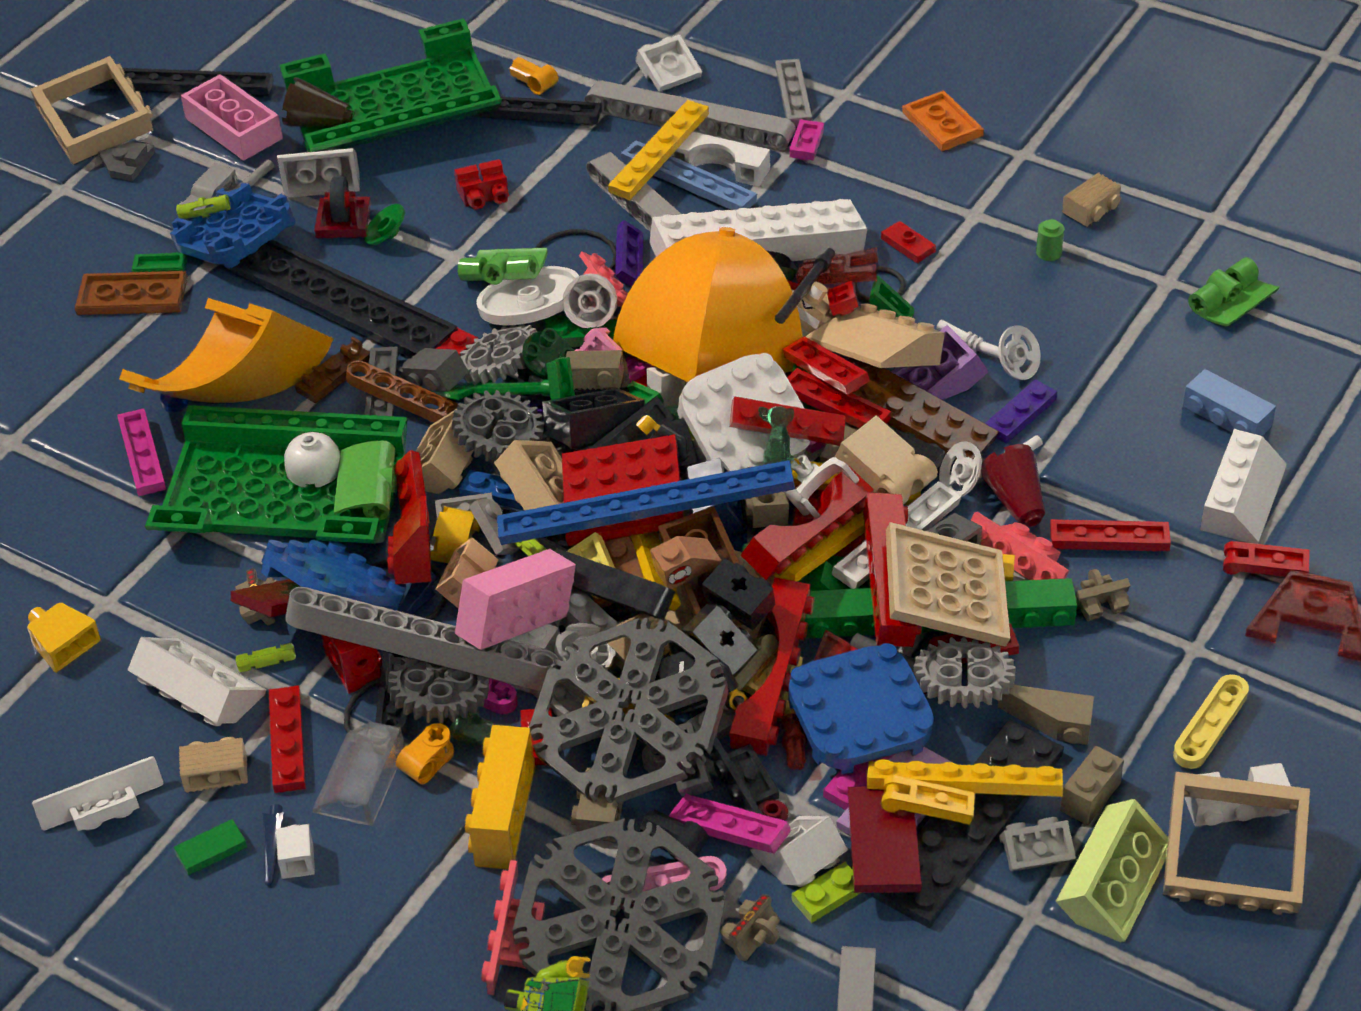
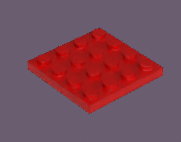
M675 434L562 453L564 503L681 481ZM684 511L565 533L568 546L577 545L594 532L602 536L603 540L659 531L658 526L684 517Z

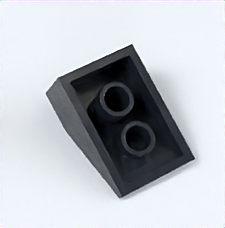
M619 388L544 401V434L555 439L558 443L569 446L570 449H583L586 447V444L599 441L645 405V401Z

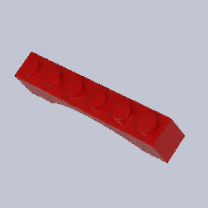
M852 468L851 470L860 479L856 484L840 472L831 480L820 495L821 508L819 514L821 516L798 526L769 525L752 538L740 556L765 580L775 573L780 576L790 567L792 560L797 563L808 552V548L813 551L823 541V536L828 539L840 527L839 524L845 526L854 517V512L858 515L863 512L867 493H872L874 489Z
M774 577L772 584L776 605L768 613V620L775 631L779 644L777 659L764 684L750 698L737 706L730 730V748L739 749L751 744L756 754L765 756L768 754L770 745H776L779 727L775 725L777 718L782 719L785 713L786 700H783L785 691L788 692L792 665L797 666L801 652V648L797 647L799 640H805L808 627V622H804L806 614H812L815 597L810 596V584Z

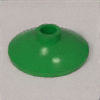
M392 204L381 210L368 224L367 237H364L365 242L369 245H377L387 239L394 238L398 234L399 227L405 217L404 207L400 204Z

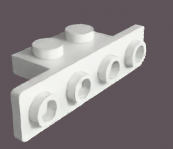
M151 756L34 800L32 805L40 827L44 831L71 820L74 821L78 831L83 829L92 830L99 827L104 821L114 817H126L133 810L140 808L136 796L162 786L163 780L157 762Z

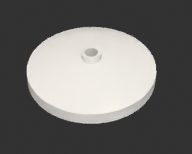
M544 266L535 279L503 280L497 285L490 284L477 298L479 314L483 320L497 325H519L548 318L565 309L563 293L567 285L579 275L569 268Z

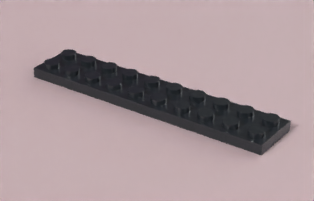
M275 240L267 241L255 253L240 259L237 266L232 268L225 267V269L387 347H398V352L410 358L425 348L436 349L450 338L452 333L458 330L456 325Z

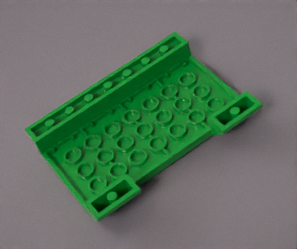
M465 19L418 30L426 59L334 82L331 65L326 53L280 64L279 67L286 91L290 83H296L293 80L294 78L303 79L349 104L350 110L353 111V119L350 123L330 128L299 127L307 151L319 152L347 149L352 146L371 143L379 139L394 137L406 132L417 131L422 128L441 125L445 122L464 119L468 116L498 109L502 104V99L496 86H490L473 49L470 30Z
M188 405L181 424L185 443L163 505H152L145 524L146 530L221 532L316 538L323 541L384 542L398 490L396 475L395 492L391 493L390 510L387 518L383 520L367 518L363 513L362 507L349 509L334 515L337 477L322 487H315V484H306V487H300L292 483L287 477L284 454L289 443L295 437L309 432H318L329 436L338 446L340 452L347 447L360 443L387 441L395 448V470L397 461L406 454L407 417Z

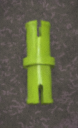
M227 194L208 199L201 197L198 198V201L176 206L178 217L181 219L198 216L206 218L209 217V214L231 209ZM213 204V207H208L194 211V208Z

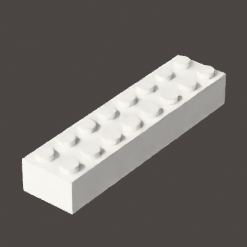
M838 199L826 202L814 201L803 204L791 203L781 206L739 208L725 211L715 210L703 213L691 212L681 215L667 214L652 217L650 245L657 257L665 249L684 238L700 233L719 231L721 227H730L735 229V233L755 241L767 251L783 253L792 261L816 259L818 255L823 254L828 248L834 249V257L862 255L867 227L850 199Z

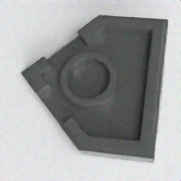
M134 141L99 151L100 159L105 164L111 178L132 182L155 153L154 145Z

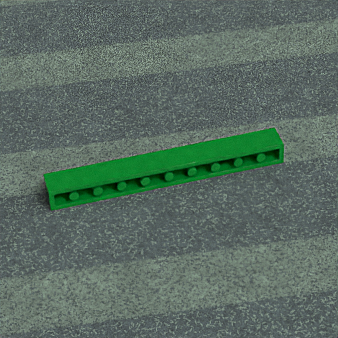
M1072 578L1005 581L1008 619L1012 628L1075 625L1077 602ZM871 588L810 591V596L815 597L812 614H806L804 621L808 622L805 638L852 637L857 633L861 635H875ZM922 626V631H921V633H924V632H944V631H940V630H936V629H931V628L923 627V626Z

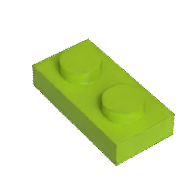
M843 862L793 892L792 902L813 923L861 893H854L853 870L846 862Z

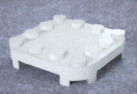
M767 353L744 356L696 376L683 388L677 409L679 418L685 419L707 461L721 458L730 471L797 458L803 455L810 443L809 440L729 427L731 403L734 396L804 408L784 371L773 360L772 356Z

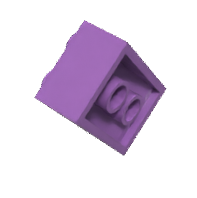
M948 325L940 330L945 333L940 365L897 367L892 371V373L941 400L970 389L989 372L978 355Z

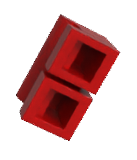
M500 159L478 164L479 170L476 165L454 169L456 189L465 207L471 206L473 210L483 208L485 202L494 200L497 204L508 201L507 176L504 175Z

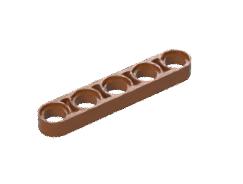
M353 361L347 366L346 381L348 384L435 423L458 407V403L366 362ZM362 372L365 374V376L358 377L353 375L352 373ZM384 382L389 387H379L377 383ZM409 393L412 394L414 397L404 398L401 396V394ZM434 404L438 406V409H429L425 405Z

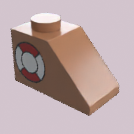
M676 536L650 549L654 568L664 585L670 589H674L717 567L722 562L708 539Z

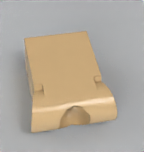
M877 415L845 439L835 455L837 459L850 466L874 489L872 493L902 494L903 505L908 501L910 495L921 491L937 477L938 473L937 467L929 458L915 454L914 448Z

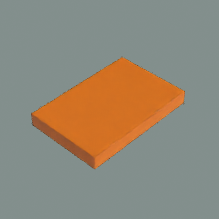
M944 90L902 106V113L941 151L984 136V128Z

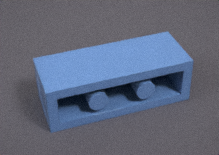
M1206 369L1197 375L1185 388L1183 407L1232 433L1236 429L1263 436L1273 426L1276 410L1274 404Z

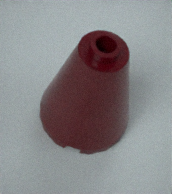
M1009 445L1004 447V453L997 456L994 452L982 462L981 475L1014 519L1027 527H1033L1039 524L1045 515L1036 455L1029 445Z

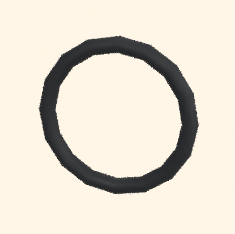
M883 266L863 269L852 280L856 296L869 303L870 297L862 294L857 288L858 280L865 274L871 272L890 273L900 281L901 287L897 292L900 296L903 295L906 289L903 276L894 269Z

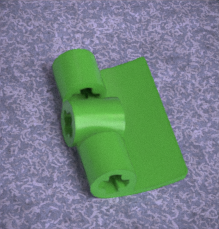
M547 248L479 250L476 257L461 258L459 260L458 275L461 281H487L493 285L500 284L503 280L535 279L545 263L548 251Z
M1244 257L1226 269L1225 272L1221 269L1215 270L1208 278L1206 284L1189 296L1188 303L1192 311L1202 318L1215 324L1230 326L1277 292L1280 286L1266 284L1257 280L1259 275L1258 266L1252 259Z
M371 441L341 450L334 515L349 509L362 507L363 513L367 518L383 520L388 517L391 493L395 492V448L391 443L387 441Z

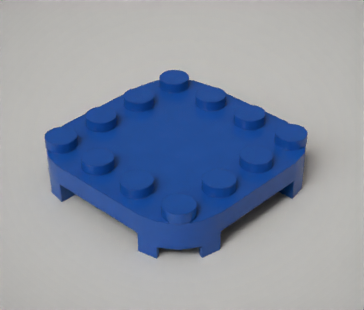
M242 183L241 187L236 190L226 192L223 187L215 192L217 197L224 194L228 195L231 205L230 210L212 213L206 218L202 216L194 217L189 221L176 218L172 222L174 229L170 232V235L178 252L210 263L224 264L226 268H232L239 264L240 259L255 253L260 246L267 241L275 239L277 234L293 226L296 221L286 195L281 193L273 199L253 193L250 184Z
M269 540L262 558L263 568L261 573L266 577H287L301 587L311 588L397 611L407 588L406 584H395V579L386 576L385 570L367 564L366 558L345 551L346 546L337 541H330L329 545L315 540H311L309 543H301L296 540H290L289 543H281L276 540Z
M885 643L881 646L865 647L823 658L800 667H795L791 671L788 689L790 709L794 708L813 749L812 757L818 765L823 763L828 767L841 769V774L853 773L854 765L907 750L910 751L912 756L923 752L924 745L931 738L934 722L932 709L908 662L897 652L896 647L892 644Z

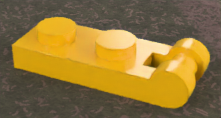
M890 775L884 779L883 790L885 793L882 796L881 804L884 810L896 812L900 809L971 824L974 814L975 792L896 775Z

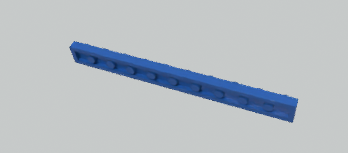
M790 460L498 515V538L500 544L505 545L795 490Z

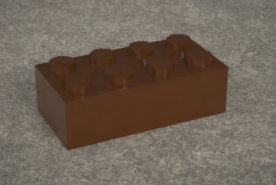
M714 506L658 526L661 543L676 536L708 539L722 561L725 558L733 564H740ZM716 567L680 585L693 618L706 604L712 605L704 599L702 583ZM734 618L731 619L737 627L743 625Z

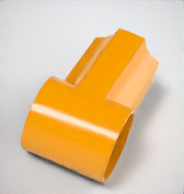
M517 57L513 60L510 67V75L527 83L529 89L536 95H541L559 81L556 70L550 65L539 67L521 57Z

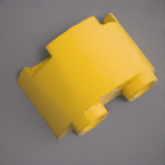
M444 506L443 512L440 511L434 529L433 536L436 537L433 550H431V560L449 563L455 549L471 539L475 531H480L481 527L472 511Z

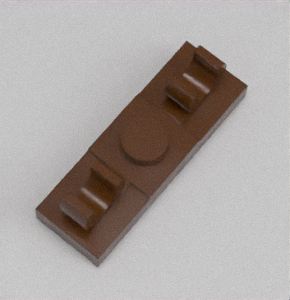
M352 337L351 343L347 346L342 344L337 354L331 356L318 367L313 366L312 373L309 375L304 373L301 378L302 380L295 385L296 392L317 403L346 380V371L349 363L353 361L369 363L370 351L362 347L363 345L360 340Z

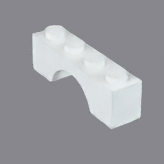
M693 132L671 155L693 166L708 163L724 165L734 172L736 182L757 187L761 185L770 170V149Z

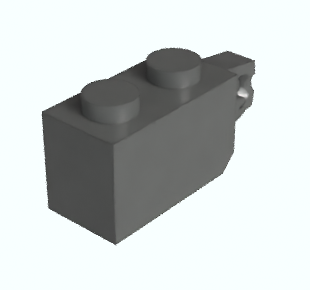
M431 348L419 351L415 356L404 362L402 367L397 369L402 379L429 391L449 392L469 372L457 350Z

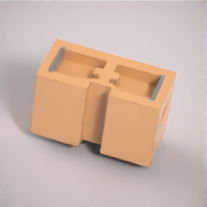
M472 537L455 549L436 590L459 609L463 580L494 569L499 559Z

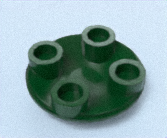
M545 328L543 331L531 334L525 340L522 348L523 359L528 368L537 376L547 380L546 363L560 357H566L567 351H575L552 328Z

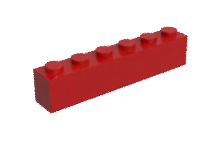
M867 493L863 509L876 644L881 646L882 644L889 643L898 647H913L916 635L921 634L922 626L890 618L886 529L889 523L892 522L906 526L908 522V507L903 506L902 494Z

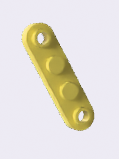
M1225 675L1218 680L1175 743L1173 757L1178 765L1194 769L1200 767L1205 762L1247 700L1249 685L1244 678L1238 675Z

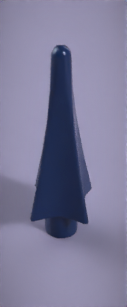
M431 573V582L411 583L398 611L412 615L436 594L431 587L437 580L436 576Z
M279 804L271 805L269 814L262 813L265 839L264 882L267 886L272 884L277 860L276 828H283L288 825L284 820L285 813H282L283 807Z

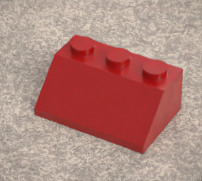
M426 496L419 497L394 525L393 536H388L389 575L394 574L395 584L431 582V545Z

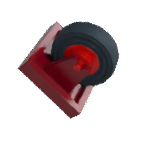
M332 177L330 192H325V197L319 199L314 229L315 237H367L371 210L370 197H357L356 191H349L346 177Z

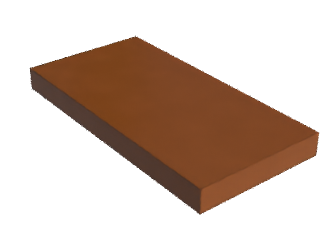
M186 271L83 274L75 305L76 315L181 312L188 279Z

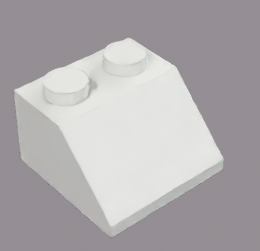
M798 816L788 823L792 831L775 854L754 848L751 849V852L781 883L802 887L815 879L814 874L819 870L828 869L840 861L839 856L848 849L830 816Z

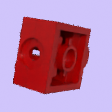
M321 634L325 655L348 694L359 690L366 683L381 677L380 667H382V658L376 648Z

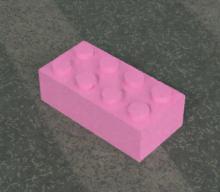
M218 75L181 95L186 119L242 160L252 157L283 139L279 115L222 75Z
M548 549L464 579L455 634L482 650L567 617L576 564Z

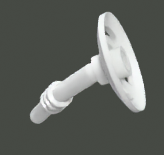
M942 319L937 324L936 328L938 330L948 325L974 352L979 351L999 358L1005 372L1016 380L1031 378L1039 368L1041 353L1038 341L1034 334L1024 326L1018 325L1006 329L1000 338L998 347L984 342L982 337L978 338V335H973L970 331L967 333ZM1010 334H1012V341H1009L1006 344V346H1004L1006 338ZM1021 336L1027 341L1030 351H1028V347L1025 344V342L1022 339H1020ZM1026 360L1030 361L1027 370L1021 373L1019 367H1021Z
M1036 435L1023 444L1029 445L1033 451L1041 446L1043 442ZM959 442L949 449L940 467L939 481L962 497L968 494L976 485L978 479L982 477V459L978 448L970 442ZM965 451H972L975 455L974 459L966 457ZM957 457V460L955 461V463H954V465H953V467H952V471H951V475H950V469H951L952 463H953V461L955 460V458ZM957 483L963 485L961 491H956L951 485Z

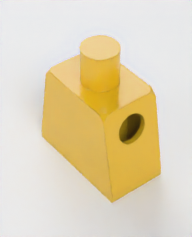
M57 603L47 611L41 607H36L28 615L30 623L27 629L32 644L55 673L101 641L96 621L63 603Z

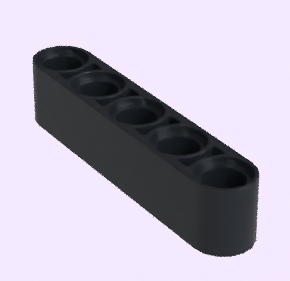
M561 549L556 550V553L576 564L573 589L664 621L676 593L674 590Z

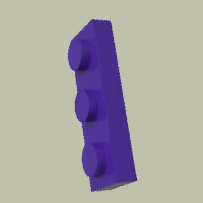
M623 220L617 225L615 277L622 283L632 287L643 272L644 232Z
M1035 379L985 424L999 431L996 438L1007 444L1057 400L1058 391Z

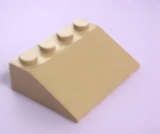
M861 304V307L854 308L855 310L852 313L844 316L838 315L806 335L807 338L828 350L879 368L940 365L945 333L935 330V325L923 322L917 324L912 317H896V312L878 311L875 305Z

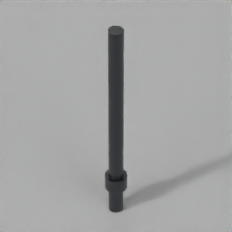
M826 249L823 254L818 255L814 260L812 269L775 315L777 323L782 324L786 321L821 273L829 269L832 263L831 260L835 256L834 249Z

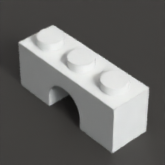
M1282 763L1250 767L1247 781L1291 786ZM1219 772L1199 774L1206 776L1221 777ZM1184 797L1194 826H1214L1223 822L1247 821L1252 818L1265 816L1276 817L1290 811Z

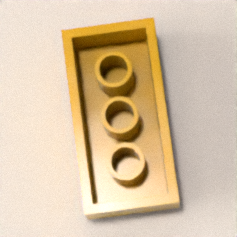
M492 725L490 737H485L483 756H485L484 763L479 762L477 781L479 786L472 790L471 806L473 811L472 814H467L465 833L470 834L468 852L473 853L475 867L509 869L510 860H516L535 771V761L530 728Z

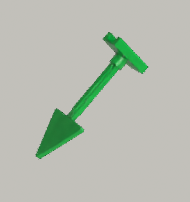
M560 357L546 363L548 380H543L542 382L492 383L489 380L483 385L481 381L477 384H473V382L458 383L449 392L431 391L440 396L455 400L474 393L484 395L486 390L490 395H494L496 390H499L500 395H505L507 392H510L511 395L542 394L543 396H551V400L575 396L570 357Z

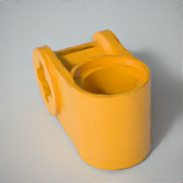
M434 723L426 727L414 741L401 750L396 759V767L419 784L429 782L435 773L454 756V747L450 742L449 728L441 723Z

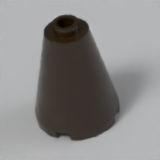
M294 78L293 80L296 83H290L282 110L287 111L286 118L282 117L283 125L289 127L330 128L352 122L353 111L350 110L349 104L303 79Z

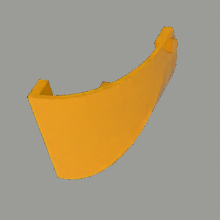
M721 227L719 231L705 232L684 238L665 249L652 260L637 278L622 305L613 341L623 351L689 382L698 375L739 358L754 354L759 355L761 353L771 355L784 373L792 372L794 363L785 358L783 348L802 338V328L797 306L784 323L779 324L775 321V315L792 295V290L785 275L772 256L755 241L735 233L734 228Z
M208 298L205 308L213 311L214 315L195 349L176 369L155 380L122 369L119 380L128 382V389L143 394L145 389H149L175 398L198 402L235 403L251 401L271 396L299 383L304 373L309 375L313 371L312 367H317L329 351L334 338L270 309L249 303L246 310Z

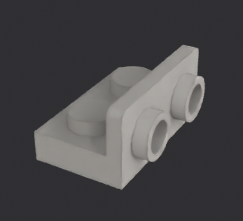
M1049 817L1039 820L1038 825L1026 827L1025 822L1015 823L1006 826L1007 830L1003 831L999 836L1000 843H1004L1010 872L1070 862L1076 859L1068 820L1058 822L1057 817Z

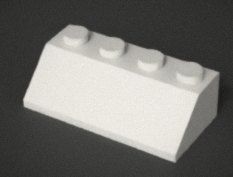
M1234 429L1205 502L1200 530L1246 543H1259L1287 465L1263 436Z
M141 637L128 668V671L138 676L137 680L140 683L155 686L160 689V695L180 701L182 708L190 712L200 713L205 716V722L214 726H221L222 723H236L266 693V689L179 638Z

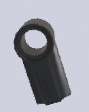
M656 809L647 812L639 828L640 832L646 830L647 822L652 823L651 836L653 837L658 825L695 855L699 853L709 839L706 831L696 822L687 821L683 824ZM669 853L676 861L679 862V860L676 857Z

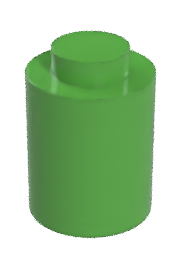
M1053 219L1039 224L1036 255L1040 259L1054 261L1062 256L1063 224Z

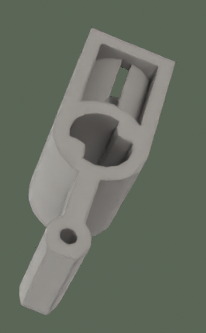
M214 163L193 184L191 195L184 202L181 201L179 205L198 201V198L205 197V199L217 197L215 192L223 187L226 192L231 191L238 185L235 169ZM211 205L194 208V211H195V210H199V209L208 208V207H210Z

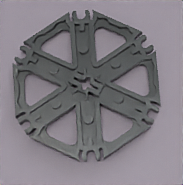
M640 618L571 642L578 651L575 652L572 647L566 646L565 650L570 658L566 661H560L557 657L553 659L559 670L549 664L529 725L533 740L536 741L541 738L543 740L533 745L541 761L587 799L590 794L592 800L597 801L599 793L607 791L605 798L608 803H613L614 800L620 803L688 778L686 772L689 774L695 772L693 766L689 763L693 758H699L702 762L707 760L701 749L707 751L709 755L711 754L729 691L724 676L718 679H714V677L724 671L719 660L669 621L666 627L664 621L659 619L657 627L650 629L651 624L648 618H644L642 622ZM626 637L631 640V645L619 680L593 660L591 652L598 646ZM668 643L677 644L695 658V664L692 668L655 681L665 646ZM562 681L569 682L594 702V704L558 717H552L548 714L556 686ZM708 699L701 728L696 733H686L663 715ZM632 703L635 709H630L628 714L625 715L623 708H628L629 704ZM602 736L593 767L588 772H578L559 756V752ZM637 738L666 760L665 765L659 770L634 779L626 778Z
M625 819L558 837L552 839V844L547 843L545 845L546 852L551 855V858L542 859L536 854L534 856L535 865L530 861L513 927L515 945L520 943H527L529 945L528 948L519 950V958L522 960V965L537 976L540 970L550 966L547 961L548 957L595 944L589 970L590 976L587 979L590 983L585 1011H592L595 1006H602L604 1011H611L612 1007H615L616 1011H648L689 998V993L694 994L696 992V985L690 981V978L696 976L705 982L708 973L711 975L726 900L724 899L723 890L718 892H711L709 890L710 887L718 885V876L714 875L715 871L660 826L657 825L656 833L652 837V823L647 822L646 830L643 832L634 830L635 819H631L628 822L627 831H624ZM606 838L614 839L618 843L610 885L574 856V850L577 847ZM657 848L667 850L690 870V875L684 880L643 891L651 854ZM544 881H548L582 909L544 921L534 919L531 914L538 886ZM621 904H624L623 912L624 917L627 919H623L619 923L618 931H615L616 923L613 916L618 914ZM704 912L708 918L703 944L696 951L686 949L658 926L659 924ZM631 950L664 977L667 983L661 988L635 996L625 995L621 987L629 951Z

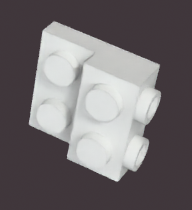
M680 35L666 37L652 45H644L637 51L635 61L646 79L651 78L658 92L701 77L702 70Z

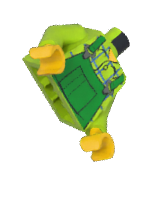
M573 956L568 961H560L540 970L536 978H527L524 992L516 990L507 991L504 999L505 1010L584 1011L590 981L581 978L588 979L590 976L589 973H583V965L586 961L590 962V958Z

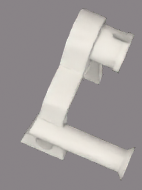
M800 455L796 459L801 465H798L794 460L791 468L798 474L797 478L801 484L797 489L784 491L783 493L802 515L806 516L810 513L817 519L821 515L808 499L820 485L838 472L845 474L855 484L860 479L845 462L836 457L829 459L819 467L814 463H810L806 455Z

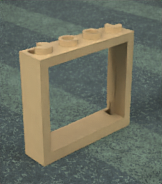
M111 56L30 89L38 111L72 164L99 154V151L115 147L153 131L150 120L153 114L150 108L143 106L144 102L138 91L134 92L135 89L130 78H125L120 63L115 64ZM113 78L135 110V113L73 139L51 104Z
M1176 772L1172 790L1163 895L1180 898L1181 902H1187L1191 899L1204 900L1205 904L1211 906H1223L1225 903L1238 905V908L1247 911H1256L1259 908L1272 909V912L1278 915H1282V912L1298 913L1303 899L1310 789ZM1184 797L1297 811L1291 892L1176 877Z

